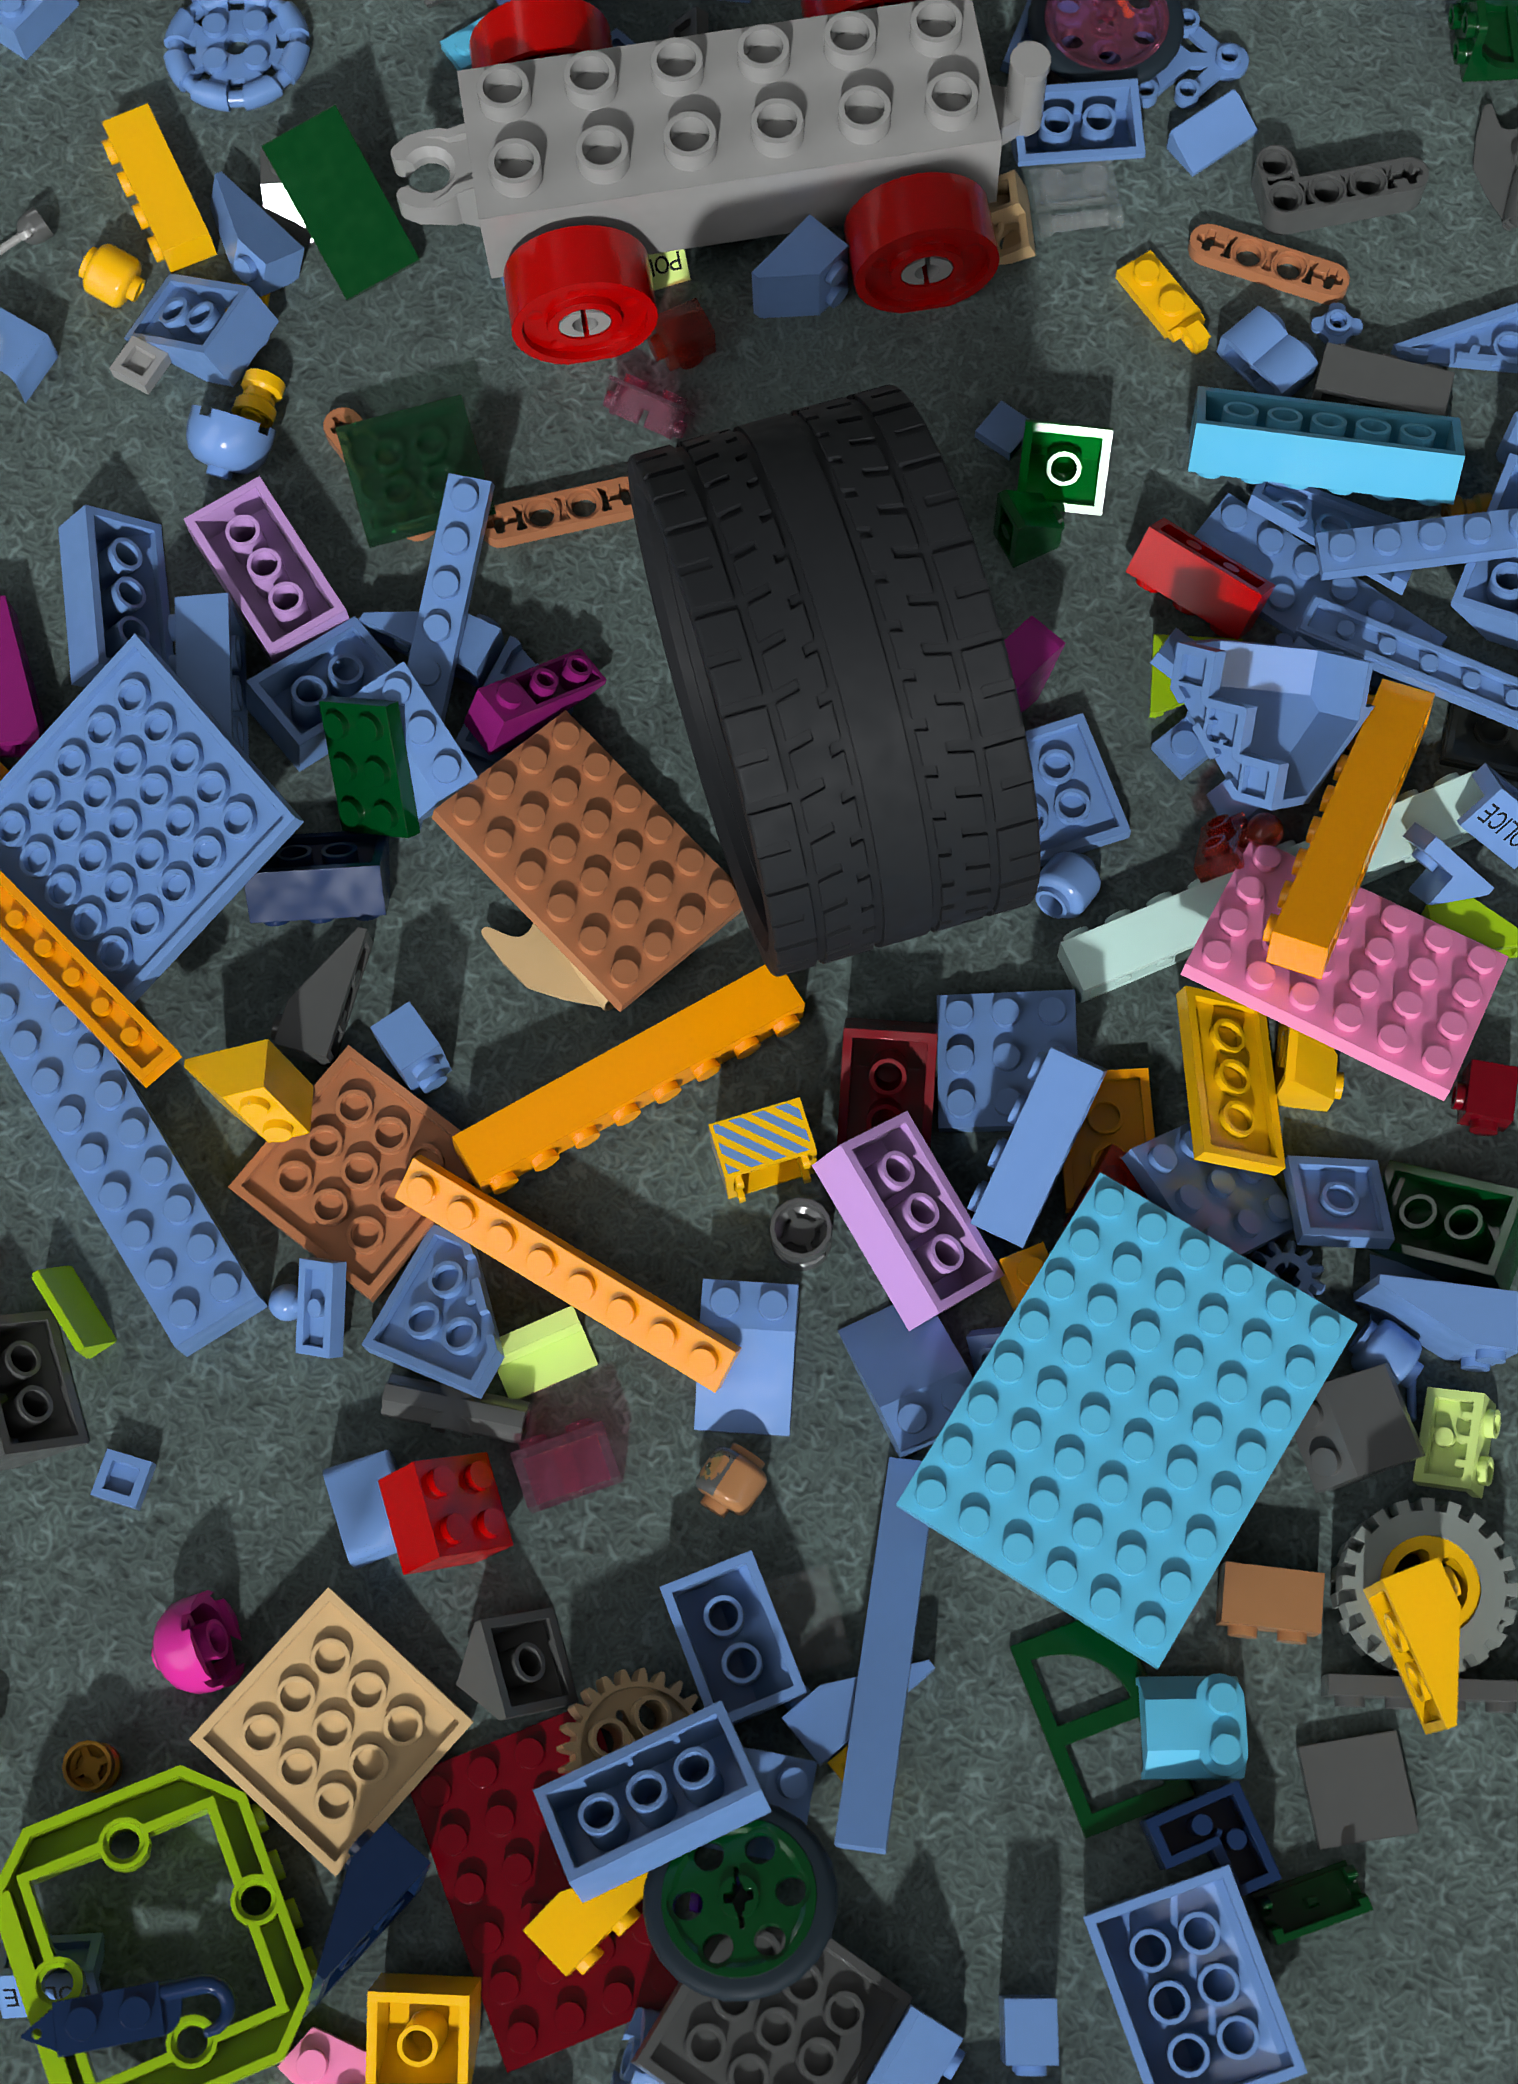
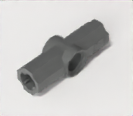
M390 1374L382 1396L381 1414L391 1419L395 1418L405 1422L429 1425L430 1429L440 1433H445V1430L448 1429L462 1433L464 1438H471L473 1434L523 1445L530 1421L532 1404L522 1399L507 1398L484 1393L482 1399H479L443 1383L438 1384Z

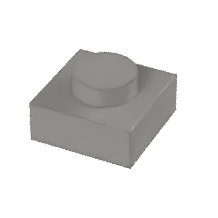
M132 335L109 369L116 379L149 395L172 362L168 353Z

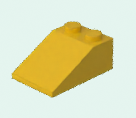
M1437 1557L1383 1578L1363 1589L1426 1735L1457 1726L1461 1605L1457 1596L1461 1595V1588L1451 1567H1443L1440 1558Z

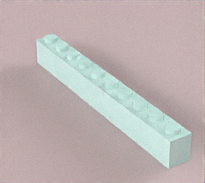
M1475 770L1459 776L1457 772L1448 774L1437 780L1431 789L1421 793L1417 789H1413L1397 797L1361 886L1418 863L1411 856L1416 848L1403 837L1414 822L1437 836L1450 849L1475 839L1457 822L1463 814L1485 796L1472 777ZM1290 840L1278 845L1276 848L1296 856L1300 847L1308 850L1310 843H1307L1305 840L1296 844L1294 840ZM1239 862L1231 866L1229 872L1216 878H1213L1212 875L1202 876L1188 885V889L1175 895H1172L1171 892L1161 893L1150 899L1146 903L1147 907L1132 913L1129 909H1124L1110 915L1105 920V924L1091 930L1084 926L1066 934L1063 937L1064 941L1060 942L1057 956L1073 989H1075L1079 1002L1083 1003L1188 959Z

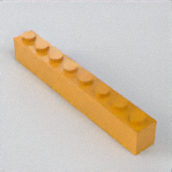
M1382 679L1376 695L1368 694L1366 704L1374 705L1375 707L1346 749L1351 751L1350 754H1342L1339 758L1333 780L1338 782L1336 786L1327 785L1319 809L1324 814L1322 818L1318 816L1313 817L1307 832L1306 842L1310 843L1308 850L1300 847L1291 872L1296 878L1294 882L1286 880L1280 892L1277 907L1282 908L1279 915L1271 913L1262 938L1263 941L1270 943L1266 962L1322 979L1427 728L1435 693Z
M765 964L452 1136L454 1150L476 1188L486 1194L493 1192L495 1195L501 1194L515 1186L519 1181L517 1177L533 1168L536 1172H539L555 1164L560 1158L559 1154L575 1146L576 1149H581L592 1144L600 1137V1131L614 1123L617 1126H623L633 1121L641 1114L640 1109L656 1101L658 1104H662L671 1100L680 1093L681 1086L695 1078L698 1082L707 1080L721 1069L720 1064L736 1056L740 1060L750 1056L761 1047L760 1042L774 1034L778 1038L788 1035L801 1024L799 1019L803 1018L805 1002L787 975L776 977L771 974Z

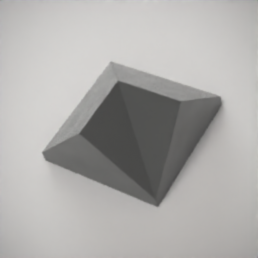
M553 1607L474 1622L456 1685L500 1721L579 1703Z

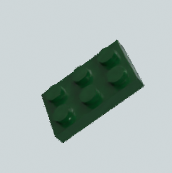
M330 696L320 700L319 705L342 831L400 838H411L419 834L420 827L398 701Z

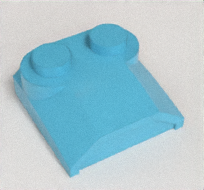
M1217 1673L1209 1676L1135 1678L1136 1686H1138L1143 1760L1141 1780L1244 1779L1248 1759V1737L1245 1697L1237 1676Z

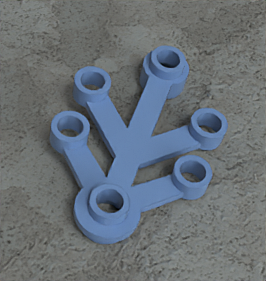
M1141 8L1134 14L1132 25L1133 32L1137 36L1146 38L1155 47L1159 45L1163 35V29L1158 25V14L1151 8ZM1189 8L1182 9L1184 21L1192 23L1190 26L1184 25L1183 38L1191 40L1202 52H1189L1180 45L1178 53L1163 71L1150 81L1138 85L1139 92L1149 91L1151 93L1148 96L1139 93L1141 108L1152 107L1156 103L1157 97L1189 70H1204L1194 80L1183 79L1179 81L1175 88L1174 102L1176 105L1183 109L1193 108L1197 105L1199 97L1219 80L1224 82L1234 81L1246 73L1249 64L1247 52L1243 47L1235 43H1219L1199 26L1200 16L1195 10ZM1140 21H1148L1151 24L1143 25ZM1101 42L1092 47L1088 52L1086 66L1099 70L1129 68L1143 62L1153 52L1118 51L1113 44ZM1099 55H1106V56H1109L1110 58L1104 60V59H1100L1098 56H1099ZM1223 57H1230L1234 59V61H1225ZM1184 91L1191 92L1193 95L1184 96L1181 93Z

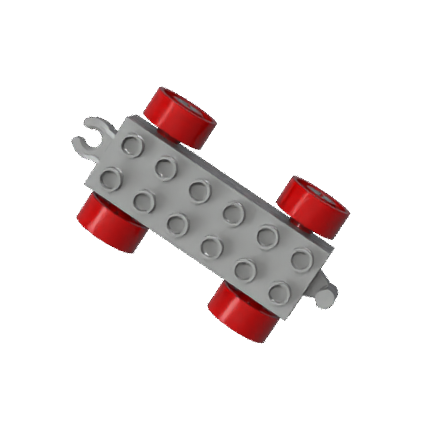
M511 0L486 14L478 22L471 34L469 49L472 69L457 71L464 123L449 129L435 128L408 135L391 149L390 154L394 170L398 176L409 177L420 166L433 163L442 165L449 171L450 178L447 184L434 192H423L406 185L398 189L396 197L401 215L415 223L452 226L468 224L481 228L491 279L504 277L514 342L527 355L553 364L569 365L615 358L636 348L651 335L657 324L658 311L649 254L791 233L809 214L825 227L844 225L855 289L858 296L866 304L891 313H908L947 307L961 302L978 292L993 278L998 269L1000 255L989 203L996 202L1001 148L1002 145L1012 141L1017 136L1027 137L1039 130L1042 123L1051 55L1048 49L1041 43L1035 41L1017 43V47L1013 49L1010 55L1007 87L990 84L972 0H801L802 19L673 37L613 47L610 26L603 13L584 0Z

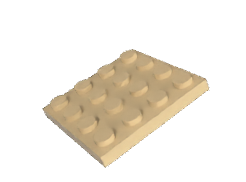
M328 1587L189 1740L336 1877L351 1855L348 1854V1850L358 1837L367 1829L375 1833L474 1721L334 1590Z

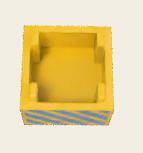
M800 1097L708 1124L712 1149L728 1199L738 1197L739 1203L746 1202L745 1194L801 1177L804 1184L811 1182L810 1175L816 1173L812 1165L817 1162V1149Z

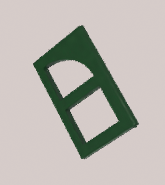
M1079 1620L1009 1647L1085 1839L1184 1799L1190 1800L1196 1795L1190 1780H1163L1165 1783L1163 1786L1092 1813L1065 1746L1135 1718H1138L1140 1722L1138 1686H1136L1135 1678L1148 1677L1140 1658ZM1068 1655L1093 1661L1106 1668L1121 1682L1129 1695V1699L1057 1727L1032 1660L1047 1656Z

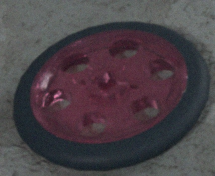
M1032 0L1028 9V30L1031 41L1041 43L1048 49L1051 55L1050 69L1057 76L1070 83L1138 79V85L1150 81L1170 64L1178 53L1184 37V15L1179 0H1148L1151 5L1145 9L1134 8L1130 5L1129 0H1069L1079 6V10L1074 13H1065L1058 8L1057 5L1060 2L1067 0ZM1099 19H1102L1104 22L1099 24ZM1113 21V25L1110 26L1108 22ZM1137 32H1148L1153 35L1155 41L1145 45L1139 44L1134 40L1133 35ZM1066 36H1076L1084 44L1076 49H1071L1063 45L1061 40ZM1106 51H1113L1121 57V61L1116 64H1106L1099 58V55Z

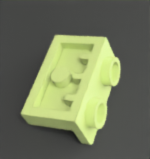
M1427 1387L1419 1437L1425 1456L1416 1459L1413 1482L1415 1484L1463 1491L1471 1497L1483 1498L1484 1486L1491 1485L1494 1474V1461L1492 1457H1489L1491 1438L1496 1439L1498 1437L1501 1427L1500 1411L1496 1409V1404L1485 1393Z

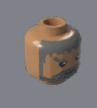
M733 1443L730 1448L717 1447L695 1480L698 1490L704 1494L700 1504L723 1519L728 1512L738 1516L746 1515L767 1484V1476L762 1470L765 1463L736 1443Z

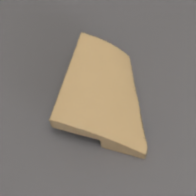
M1014 169L999 175L996 202L989 203L1000 255L999 265L1011 264L1036 256L1028 190ZM1004 237L1003 246H1002V249H1001V248H1000V241H1001L1002 238Z

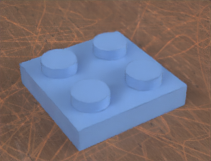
M1287 1155L1285 1159L1286 1168L1283 1170L1297 1245L1369 1249L1390 1248L1395 1237L1378 1160Z

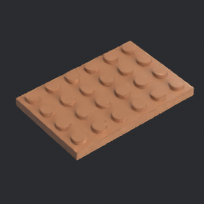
M566 710L478 776L479 779L464 786L433 811L432 819L619 1012L635 1001L743 910L733 879Z

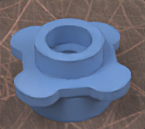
M1337 302L1330 304L1328 311L1323 316L1315 317L1311 322L1312 332L1318 334L1321 341L1325 344L1327 342L1346 344L1352 335H1359L1363 329L1362 321L1350 316L1346 312L1345 305ZM1333 324H1339L1341 327L1336 328Z

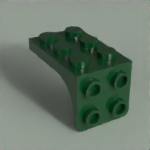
M1456 0V3H1451L1448 12L1449 29L1455 30L1456 34L1453 44L1454 65H1460L1462 82L1517 80L1518 0Z

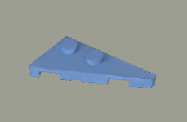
M1518 302L1393 345L1391 354L1401 360L1422 365L1434 364L1441 367L1518 373Z

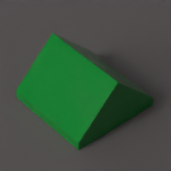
M1026 419L1017 491L1042 493L1050 507L1056 506L1062 512L1102 516L1113 428Z

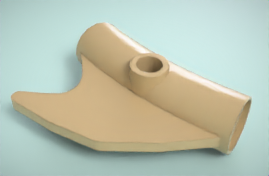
M534 923L526 934L519 937L501 933L490 927L482 929L483 938L502 964L528 989L565 1001L598 1006L604 1011L615 1008Z

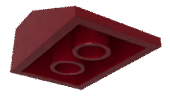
M846 1017L843 1031L837 1146L908 1111L928 1147H931L938 1023Z

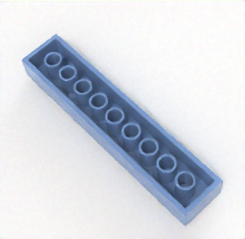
M0 939V1051L174 1347L188 1357L264 1310L268 1305L124 1065Z

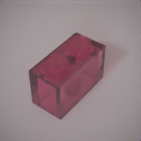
M592 1418L578 1420L565 1426V1434L548 1439L546 1434L527 1438L519 1443V1450L510 1453L527 1507L532 1514L624 1482L603 1421L593 1423Z

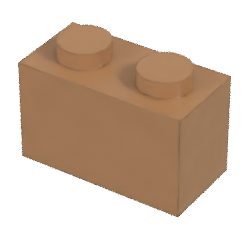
M1225 1561L1219 1568L1215 1625L1228 1627L1227 1635L1231 1637L1256 1639L1258 1631L1277 1633V1642L1306 1645L1307 1636L1315 1637L1321 1634L1325 1573Z

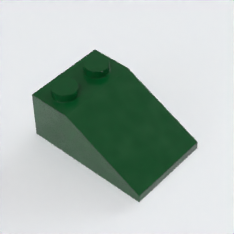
M1389 1160L1382 1182L1395 1240L1389 1249H1365L1447 1283L1510 1290L1518 1268V1189Z

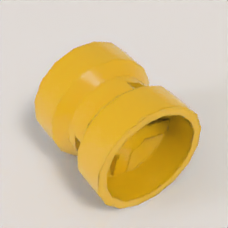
M248 369L241 382L243 393L236 397L232 413L261 423L260 427L270 428L277 414L274 406L283 397L286 388L285 383L278 376L266 370Z

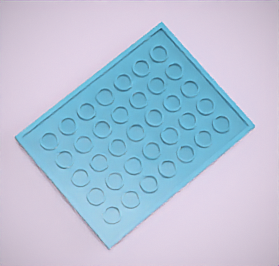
M1100 1172L899 1498L896 1506L1158 1669L1358 1324Z

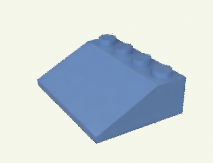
M1229 1864L1121 1900L1083 1915L1143 2084H1279L1308 2073Z

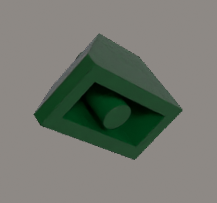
M1004 490L998 493L993 534L1013 568L1060 547L1062 530L1065 529L1064 521L1056 506L1050 507L1042 493Z

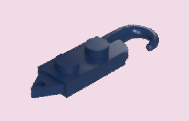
M198 1973L52 2002V2009L25 2031L21 2038L57 2051L58 2057L61 2058L162 2037L173 2032L179 2024L182 2014V1999L203 1994L214 1995L221 2004L219 2018L215 2023L203 2030L205 2037H212L220 2034L230 2025L235 2015L236 1998L233 1988L222 1977L212 1973ZM35 2029H40L42 2032L39 2039H34L32 2036Z

